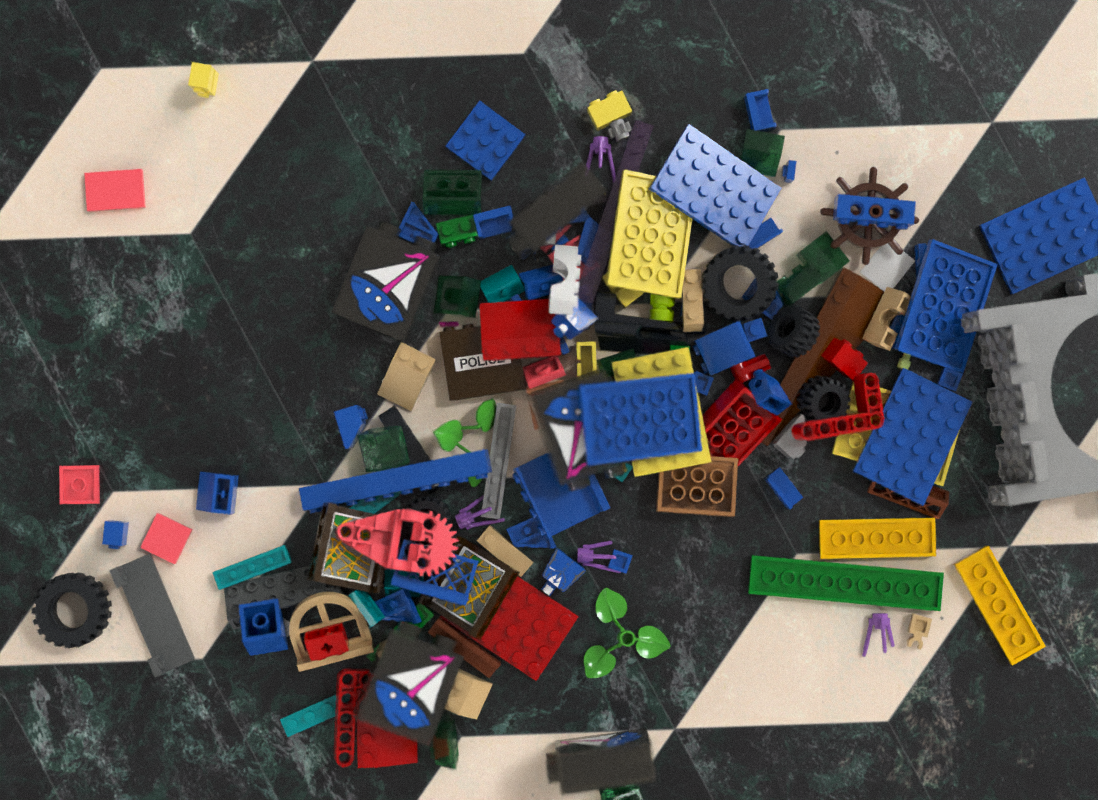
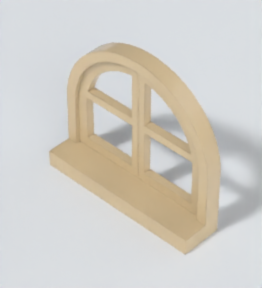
M337 592L313 594L302 600L291 615L289 636L297 657L299 672L374 652V641L367 620L351 598ZM324 603L338 604L349 610L352 614L329 620ZM317 605L322 622L299 628L303 615L310 608ZM352 619L356 620L361 636L348 639L349 651L342 655L329 656L320 661L310 660L300 633Z

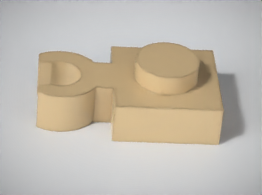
M912 613L907 631L912 633V636L907 640V646L911 647L912 642L917 641V649H922L923 641L921 638L922 636L928 638L932 622L931 618Z

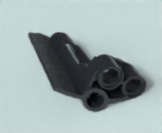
M597 291L594 314L598 317V320L595 321V333L598 337L600 350L656 354L670 351V345L690 346V352L692 351V346L688 342L686 333L683 332V328L678 326L677 323L616 314V294ZM642 327L669 329L670 332L647 331L640 329Z

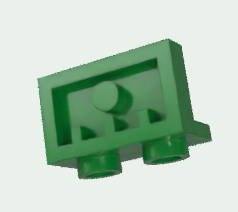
M473 214L436 223L441 246L446 248L455 247L458 242L464 241V244L476 241L475 238L479 237Z

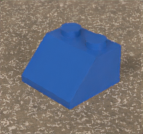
M354 405L334 412L345 449L354 448L366 425L365 420L368 419L365 408H361L360 405Z

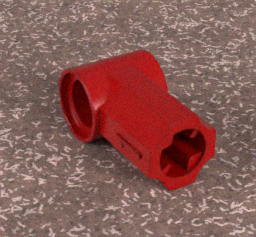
M765 354L730 367L734 379L736 380L737 378L742 383L752 379L753 373L758 369L763 371L771 369Z

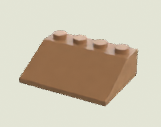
M710 456L711 462L659 472L656 512L734 517L738 458Z

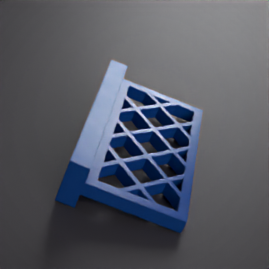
M404 539L398 559L402 560L404 556L407 561V556L404 553L406 545L418 543ZM456 555L455 558H452L455 563L454 566L434 577L431 573V579L425 582L420 581L416 573L402 576L398 574L399 570H395L390 585L465 607L478 561ZM421 558V560H422V562H423V564H424V567H425V566H426V562H425V560H424L423 558ZM464 562L473 564L471 572L464 576L459 565ZM457 567L462 577L452 582L447 572ZM445 574L450 584L440 587L435 578ZM470 575L469 581L467 582L465 577ZM463 579L467 585L465 594L457 592L453 584Z

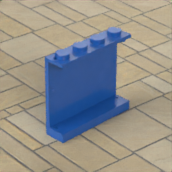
M559 447L513 469V479L516 484H520L522 491H520L525 502H529L531 507L529 512L533 519H537L539 526H537L538 531L546 539L600 512L610 509L590 465L583 467L577 476L571 477L569 480L566 478L567 468ZM585 455L574 468L586 462Z

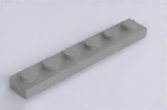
M497 403L490 450L492 473H487L488 477H486L482 510L488 507H492V510L482 514L481 517L500 519L516 405Z

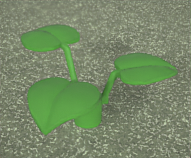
M491 398L479 406L476 412L478 424L475 426H461L458 420H450L434 430L433 433L438 439L441 448L449 452L457 446L466 453L471 452L458 443L463 438L461 430L479 429L481 427L483 432L489 431L495 422L497 408L495 400ZM476 476L468 477V482L472 487H475L483 478L476 479Z
M604 588L596 600L595 611L599 620L604 623H609L613 620L620 629L617 635L618 644L607 650L600 645L590 647L584 655L585 676L587 678H599L610 673L615 666L616 659L609 653L622 645L629 647L637 641L636 651L644 658L657 657L669 649L671 645L666 636L653 626L641 627L638 631V638L631 631L624 630L616 618H622L625 615L627 603L619 593L609 588Z

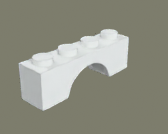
M555 245L553 272L561 275L565 280L551 285L549 313L573 315V307H577L578 296L574 295V293L579 291V282H576V280L580 278V268H577V266L581 265V255H578L577 246Z

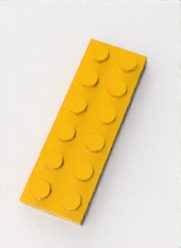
M935 518L819 520L820 559L936 556Z
M988 545L954 563L956 570L1010 665H1014L1046 647Z

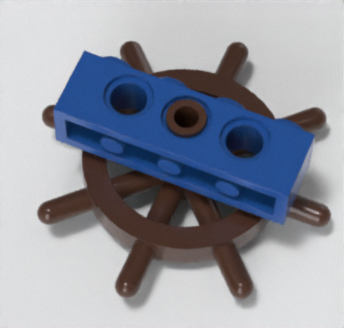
M876 167L870 168L869 183H863L853 188L842 177H838L836 182L846 194H838L835 197L834 209L822 208L820 210L821 215L833 216V220H837L841 235L831 243V247L836 249L847 240L851 244L863 248V265L869 264L871 249L881 247L887 243L897 255H901L903 249L895 241V236L900 230H907L908 227L919 222V218L915 216L916 201L899 200L898 198L908 189V184L903 183L892 191L888 187L876 183ZM863 192H868L867 197L857 195ZM875 193L880 194L884 198H876ZM855 206L859 211L850 210V208ZM850 222H856L849 228L848 224ZM890 225L892 227L888 232L885 228H888V226ZM863 226H865L864 239L854 234ZM873 227L878 231L882 238L872 240Z

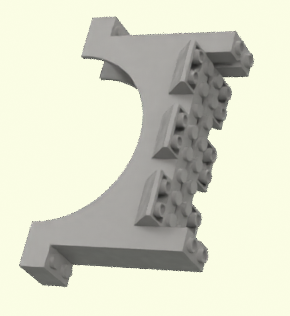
M1098 273L1067 279L1065 291L1068 297L983 309L962 314L961 325L965 333L980 331L978 332V344L981 347L982 353L981 363L984 365V369H993L992 380L995 383V387L987 388V401L990 404L991 410L989 416L993 426H1002L1001 438L1004 444L996 445L995 454L999 461V477L1002 483L1005 484L989 486L988 497L992 505L1011 506L1098 491V460L1083 452L1067 436L1057 419L1051 395L1052 369L1060 347L1078 325L1098 314Z

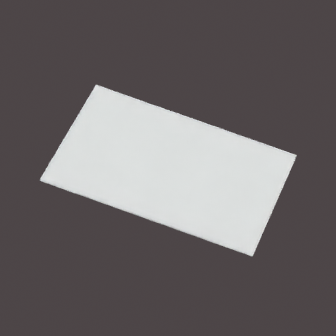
M887 243L877 250L870 259L869 264L865 265L860 273L885 292L887 287L894 288L915 260L904 251L901 255H897Z

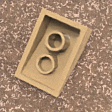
M401 342L377 395L412 411L437 360Z

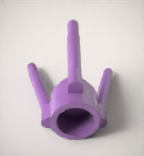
M594 137L593 143L590 144L584 177L588 175L594 151L595 154H598L599 168L602 167L603 154H606L607 151L612 179L616 183L611 144H608V137Z
M484 495L467 507L459 510L460 513L455 515L460 529L466 527L467 530L473 527L504 522L505 519L500 518L472 523L475 522V517L492 510V507H488L473 514L471 511L467 512L480 503Z
M612 541L583 545V548H578V563H583V566L621 573L620 571L608 568V566L590 562L593 561V558L616 559L615 555L594 554V550H590L611 545Z
M872 613V618H869L863 657L867 654L873 625H875V629H881L883 653H887L886 628L891 647L895 646L888 613Z

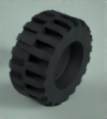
M748 245L732 246L715 255L706 265L707 269L702 275L704 281L701 283L702 289H705L704 299H708L710 302L708 306L711 309L714 307L717 310V315H724L725 319L730 321L732 319H736V321L750 320L764 312L775 299V293L779 286V283H777L779 278L778 272L774 271L775 265L773 262H769V256L765 253L761 254L759 249H752ZM736 265L748 268L757 280L756 293L752 298L745 301L731 297L724 287V274L729 268Z
M80 572L67 573L48 580L45 586L40 587L37 591L39 595L34 597L33 603L36 604L32 608V614L36 616V619H33L34 625L38 624L40 628L37 632L40 635L44 634L46 636L44 640L48 643L54 642V646H64L65 648L80 647L99 637L103 633V629L107 628L109 624L107 620L112 615V612L109 611L112 602L107 599L108 591H104L101 588L103 584L100 581H94L95 577L91 575L85 576V573ZM67 592L79 594L87 604V619L78 628L66 626L61 622L57 614L58 600Z

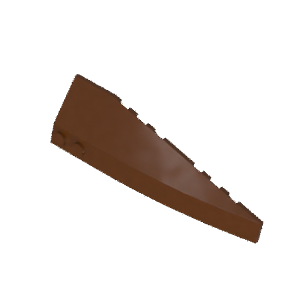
M845 267L839 270L815 315L819 320L818 325H820V330L818 331L820 334L816 339V344L812 346L810 351H807V354L792 358L779 383L792 405L778 415L782 421L761 442L762 444L768 446L800 411L797 408V404H799L797 396H800L798 391L804 388L802 386L804 382L809 383L808 379L811 377L815 379L817 375L831 377L836 369L821 357L833 338L849 341L852 344L851 348L853 350L863 342L864 339L862 338L884 294L883 290Z

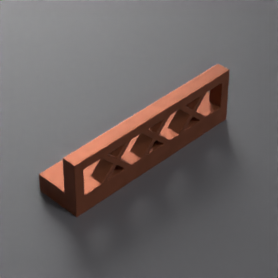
M873 481L867 490L868 493L936 519L941 517L949 504V491L934 485L923 506L915 504L903 496L897 497L893 495V491L887 488L883 490L876 489L874 487L877 483ZM936 505L940 508L936 512L929 509L928 506Z
M440 617L428 631L429 634L488 678L501 665V661Z

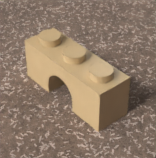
M701 269L685 270L681 295L683 301V332H702Z
M887 287L862 339L873 346L890 351L898 333L890 329V322L897 315L905 316L911 296L903 291Z

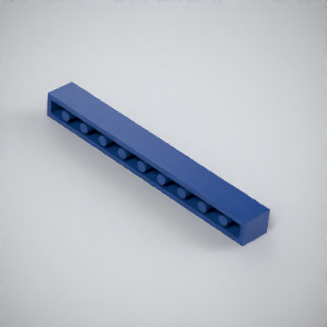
M488 449L302 487L299 488L303 511L309 510L311 514L321 512L323 503L327 502L334 503L336 506L342 503L350 506L358 504L357 500L364 499L365 502L375 501L376 496L383 495L384 499L394 497L395 492L401 491L402 495L413 493L414 488L420 487V491L432 489L431 485L438 484L439 487L450 485V481L457 480V483L469 481L468 477L476 476V479L488 477L487 473H492Z

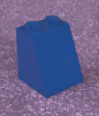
M740 321L693 341L695 344L692 346L696 356H700L702 363H700L701 369L708 376L755 357Z
M278 599L239 605L242 642L250 656L289 649L287 631Z

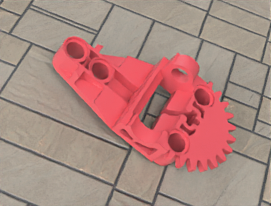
M397 509L343 523L335 531L338 540L383 567L413 573L419 572V576H422L425 571L427 576H431V570L435 574H439L438 567L444 571L446 569L444 563L451 565V561L448 558L456 557L451 551L458 550V547L452 545V543L458 541V539L452 538L456 531H449L453 525L449 524L446 526L447 518L440 521V514L438 513L434 517L432 511L427 514L414 510ZM425 519L430 520L432 523L430 530L425 529L423 526ZM402 521L413 523L410 540L421 542L426 539V543H429V546L425 548L421 544H409L407 561L396 559ZM342 527H347L350 531V535L346 538L340 534ZM362 530L367 531L369 534L367 541L360 538ZM419 558H423L426 561V566L423 569L417 565Z

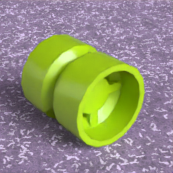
M650 294L652 309L649 310V319L674 322V311L671 307L675 305V298Z

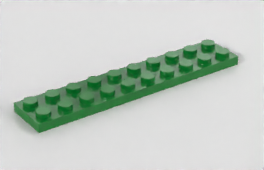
M751 555L748 594L941 611L944 573Z

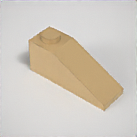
M491 525L477 539L495 557L519 571L520 577L534 563Z

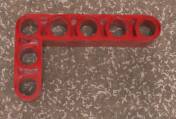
M861 373L855 376L854 390L858 413L797 423L792 427L794 439L814 440L880 428L884 423V414L877 375L874 373Z
M342 669L337 674L334 759L341 767H348L354 759L356 689H374L376 679H381L384 674H393L387 669ZM345 674H351V680L348 683L342 682ZM370 674V681L362 683L363 675ZM389 679L388 682L394 685L395 681ZM344 694H350L351 698L348 702L344 703L341 701ZM344 713H349V720L341 722V716ZM349 733V738L346 741H340L341 734ZM347 752L348 758L345 761H340V754Z

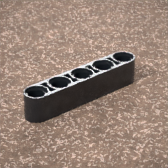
M395 405L378 416L409 465L431 461ZM438 484L431 485L432 489H428L427 492L431 494L440 487Z

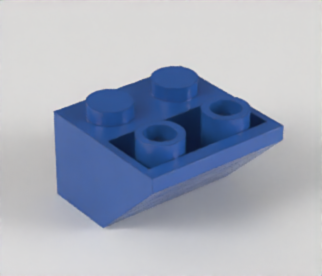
M200 471L196 510L229 515L235 514L239 475Z

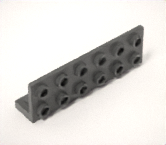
M147 554L109 570L116 587L122 586L151 654V658L147 659L154 677L195 659L152 555Z
M310 565L239 582L224 588L227 620L234 630L241 628L239 605L278 599L280 608L283 609L298 605L302 600L316 593L337 592L343 594L340 586L307 580ZM325 603L327 607L338 605L333 603Z

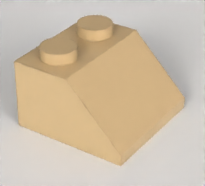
M458 668L441 707L455 714L477 720L492 687V683Z

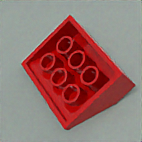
M550 299L480 303L483 361L561 356L560 337L555 335L554 329L556 326L551 321L555 313H549Z
M737 378L702 415L710 456L738 458V466L782 421L778 415L758 406L751 390Z
M402 685L397 686L403 691L408 692ZM356 689L358 768H377L418 763L417 730H409L404 725L397 729L394 728L383 716L382 707L377 701L374 689Z

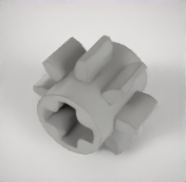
M618 119L610 123L611 128L608 129L610 139L615 138L616 142H620L630 137L629 132H631L632 128L629 121L624 123L623 119Z

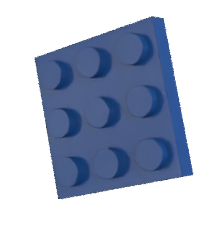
M479 101L447 143L446 148L492 181L526 135Z

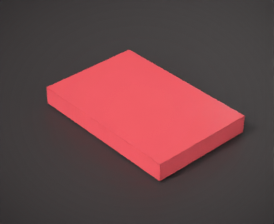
M143 169L84 173L88 212L146 208Z

